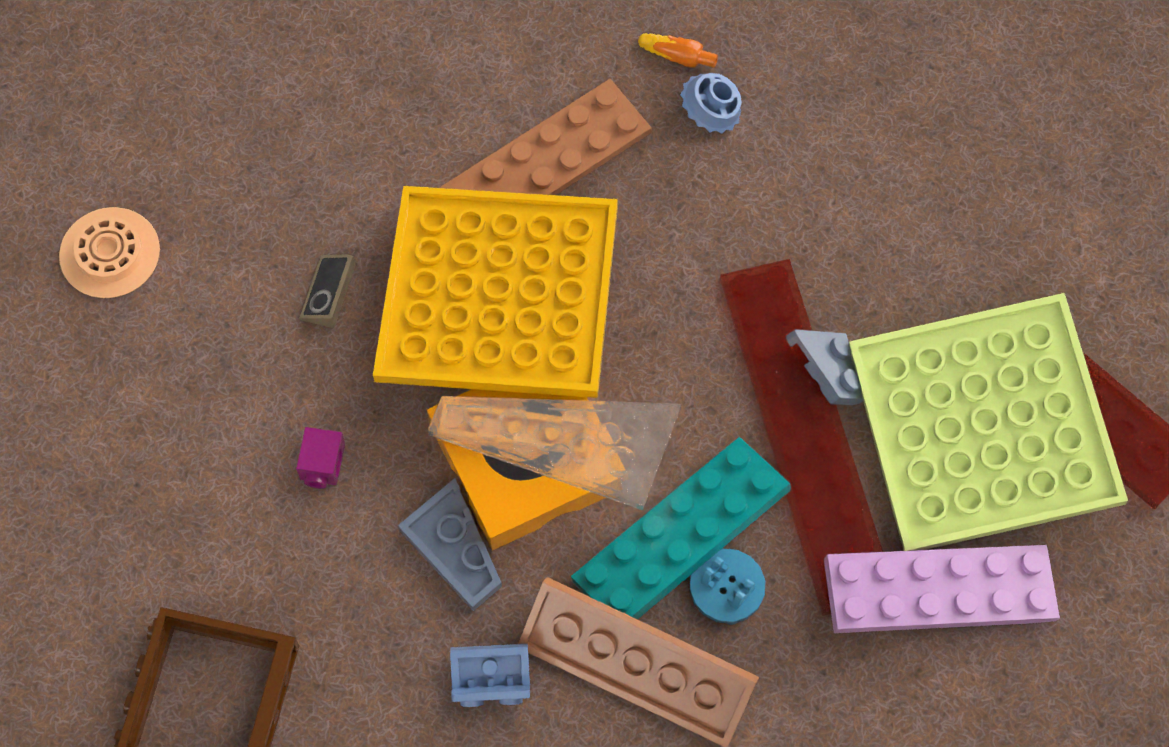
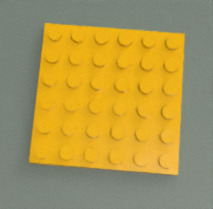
M403 186L374 364V382L598 398L618 199Z

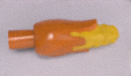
M652 33L642 34L638 39L639 46L646 51L655 53L658 56L661 55L665 59L677 62L685 67L695 68L698 64L715 68L718 55L703 51V45L693 39L676 38L671 35H655Z

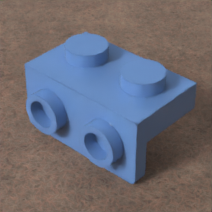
M528 644L450 648L452 702H460V705L463 707H477L483 705L484 700H499V703L502 705H516L522 703L523 698H530Z

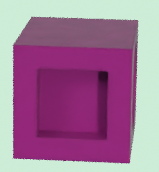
M305 427L296 467L299 478L304 480L305 485L317 489H324L327 484L337 485L345 448L342 432Z

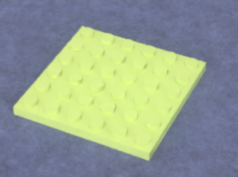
M1065 293L849 341L853 365L860 382L864 406L903 551L931 549L1122 506L1128 502Z

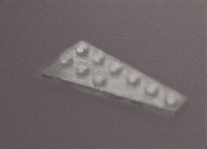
M441 396L429 425L428 435L644 510L682 404Z

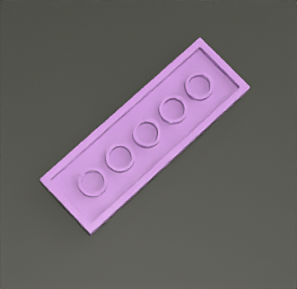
M1047 545L827 554L824 558L834 633L1028 624L1057 621L1060 618Z

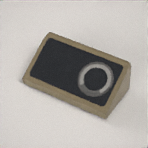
M347 254L321 255L299 318L300 320L335 328L356 266L354 256Z

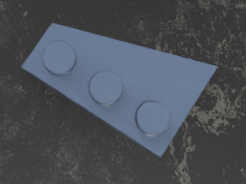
M456 478L398 525L399 531L472 611L476 610L502 587L501 580L476 528Z

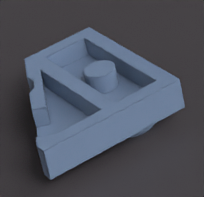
M794 330L786 336L790 346L798 343L810 361L804 366L811 377L818 382L820 390L830 404L855 405L863 402L861 386L853 365L846 333Z

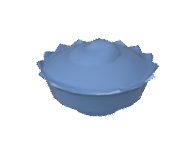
M716 73L699 74L698 76H691L689 81L683 84L684 90L680 94L683 98L682 107L687 110L688 118L695 120L698 127H705L709 132L717 131L722 134L726 130H733L734 125L739 123L742 103L741 96L736 85L727 77Z

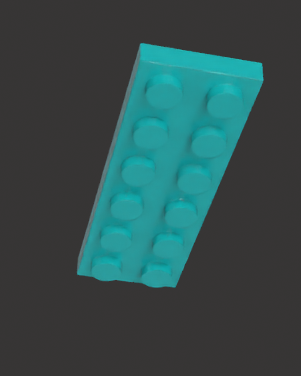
M738 437L571 575L572 582L584 595L638 620L790 492V482L742 438Z

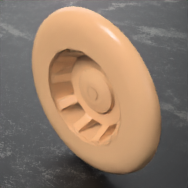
M118 207L98 209L84 215L68 229L60 246V266L68 282L80 292L97 298L120 297L135 291L150 278L159 259V239L150 222L132 210ZM130 249L134 250L133 254H130ZM94 266L99 268L98 271L93 270Z

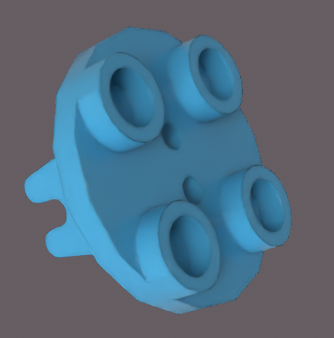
M721 549L691 574L689 592L694 605L704 616L718 623L733 625L748 619L758 610L765 596V578L761 567L751 556L739 550ZM729 578H734L735 582L731 583ZM720 590H726V594H721Z

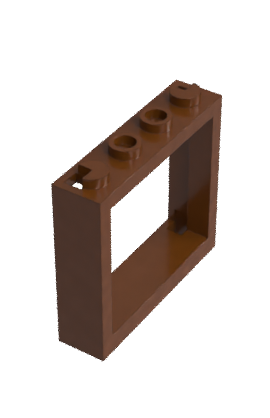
M160 607L158 617L154 618L152 626L148 627L147 640H150L146 655L141 654L138 659L135 676L139 678L134 692L130 691L126 697L124 714L127 716L123 729H118L115 733L114 739L116 742L114 747L139 746L174 630L275 652L248 747H271L299 649L296 638Z

